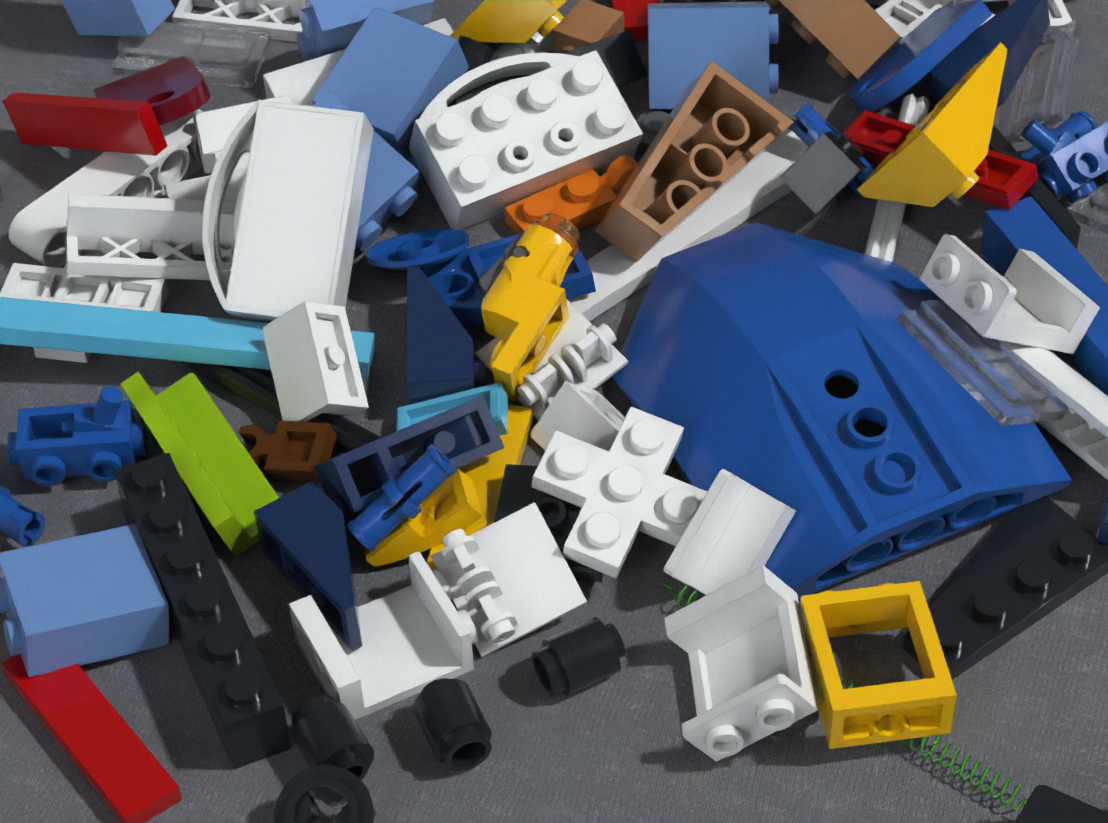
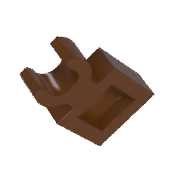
M278 421L275 434H266L261 427L256 425H245L240 427L239 434L246 444L255 445L248 453L259 469L264 468L271 480L314 481L315 483H320L314 466L331 458L337 437L330 423Z

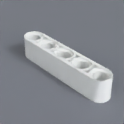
M197 109L177 120L160 125L167 142V147L156 156L105 151L23 208L11 222L9 228L11 244L44 266L58 268L65 266L68 194L160 198L165 194V184L184 181L203 167L193 120L194 114L203 111Z

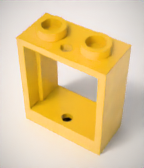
M920 581L898 584L885 583L874 587L842 591L829 590L818 594L801 596L800 612L817 706L829 749L951 733L957 694ZM909 628L924 679L843 689L829 642L830 637Z

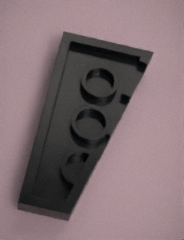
M1047 496L1014 509L930 605L929 610L952 680L1108 573V546L1097 542L1098 538ZM908 631L904 635L903 649L919 662L910 632Z

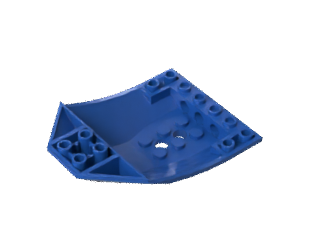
M757 222L661 258L621 351V354L628 360V364L611 376L610 382H616L635 408L684 427L682 439L672 461L688 484L708 492L719 471L725 469L796 510L766 562L765 567L797 593L798 599L802 595L812 594L1069 487L1072 481L1017 395L986 352L957 316L919 278L897 263ZM843 376L853 380L858 390L849 398H836L827 392L825 383L832 377ZM861 420H870L879 423L883 427L884 432L876 437H866L859 434L853 425Z

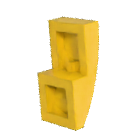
M457 469L453 476L450 475L420 504L422 511L414 519L407 517L377 545L374 551H370L363 546L366 561L374 567L394 563L409 558L408 555L417 551L421 553L442 543L443 537L454 530L466 529L483 516L474 481ZM394 504V505H393L387 512H385L384 514H387L396 504Z

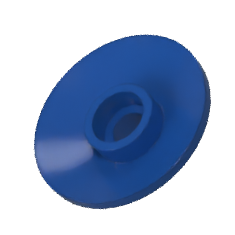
M433 229L407 233L373 245L367 250L366 259L373 266L389 270L407 272L408 266H419L427 277L435 265L441 264L465 250L470 245V238L467 232L457 229Z

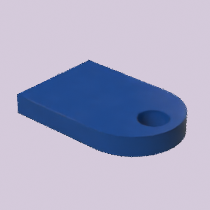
M972 0L936 9L856 82L849 92V98L861 113L865 110L873 112L885 106L921 80L984 23L992 13L982 0Z
M565 220L543 226L563 237L573 248L569 256L574 258L568 266L560 286L565 289L566 299L596 292L593 274ZM520 233L465 249L455 257L435 265L429 272L428 280L462 325L484 324L481 305L485 295L480 288L479 280L505 253V249Z

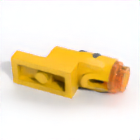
M553 213L544 214L541 220H535L525 232L520 233L505 249V253L479 280L480 288L485 295L481 305L485 331L501 340L496 345L490 359V369H492L494 383L502 382L508 399L514 402L520 396L517 388L523 384V376L527 373L534 374L569 318L565 289L560 286L568 266L579 250L577 242L580 239V233L569 220Z

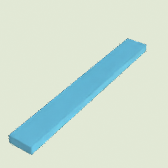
M0 297V344L271 370L262 332L263 327L268 324L267 322ZM351 331L362 379H368L374 352L375 333Z

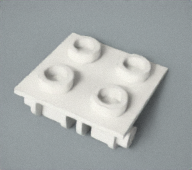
M568 300V320L534 374L527 373L523 376V384L517 388L520 394L517 400L524 407L533 408V417L537 421H539L565 381L594 390L628 364V360L612 345L617 339L611 328L605 323L599 327L592 325ZM497 338L475 353V356L480 361H485V367L491 373L490 359L496 345L501 341Z
M535 502L470 536H466L463 529H457L448 533L442 539L445 548L431 555L436 568L441 570L448 582L452 600L458 611L466 610L475 625L478 635V642L475 645L482 658L588 603Z

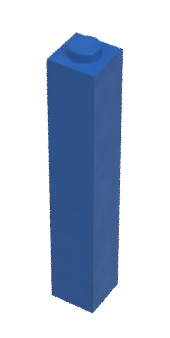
M1032 196L1017 201L1010 210L998 207L986 211L981 251L1002 276L1006 274L1019 249L1033 251L1100 307L1074 354H1065L1085 379L1108 396V286Z

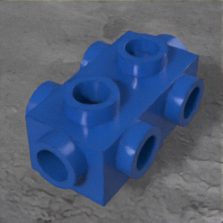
M1035 119L1022 131L1021 136L1044 154L1038 164H1036L1038 177L1058 200L1066 195L1072 204L1094 191L1098 187L1093 178L1102 173L1108 181V121L1079 139L1070 130L1055 137Z
M112 386L104 387L101 390L97 403L18 409L17 432H9L7 437L9 462L11 466L19 465L23 480H33L41 486H55L60 484L65 477L89 475L92 479L99 482H111L116 480L114 470L136 464V456L147 455L145 423H135L131 400L122 401V392Z

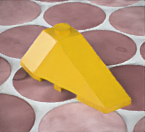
M484 0L451 35L457 40L459 36H465L478 42L526 43L536 32L545 38L564 18L558 10L567 0Z
M1000 42L969 69L934 106L935 109L905 136L906 140L896 151L887 155L873 170L857 191L865 198L928 207L936 206L949 194L956 200L964 195L979 180L980 177L974 170L988 154L1008 49Z

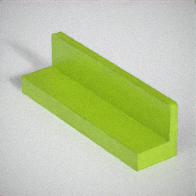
M139 371L120 383L165 454L170 453L180 477L235 557L259 542L260 539L253 511L279 497L194 373H188L157 395Z

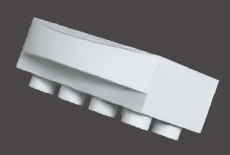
M596 50L582 56L560 53H527L485 63L450 83L432 100L420 118L415 120L408 149L451 229L463 230L503 214L504 207L590 169H593L599 175L606 172L609 165L617 158L624 155H630L633 158L643 133ZM530 75L496 84L469 100L448 107L454 100L484 83L505 77Z
M258 100L239 121L225 142L216 160L206 192L202 236L205 262L211 284L223 309L234 319L270 323L304 301L346 308L374 130L365 113ZM250 153L247 173L241 185L235 207L232 266L230 270H226L223 267L220 250L221 210L226 189L237 163L243 154Z

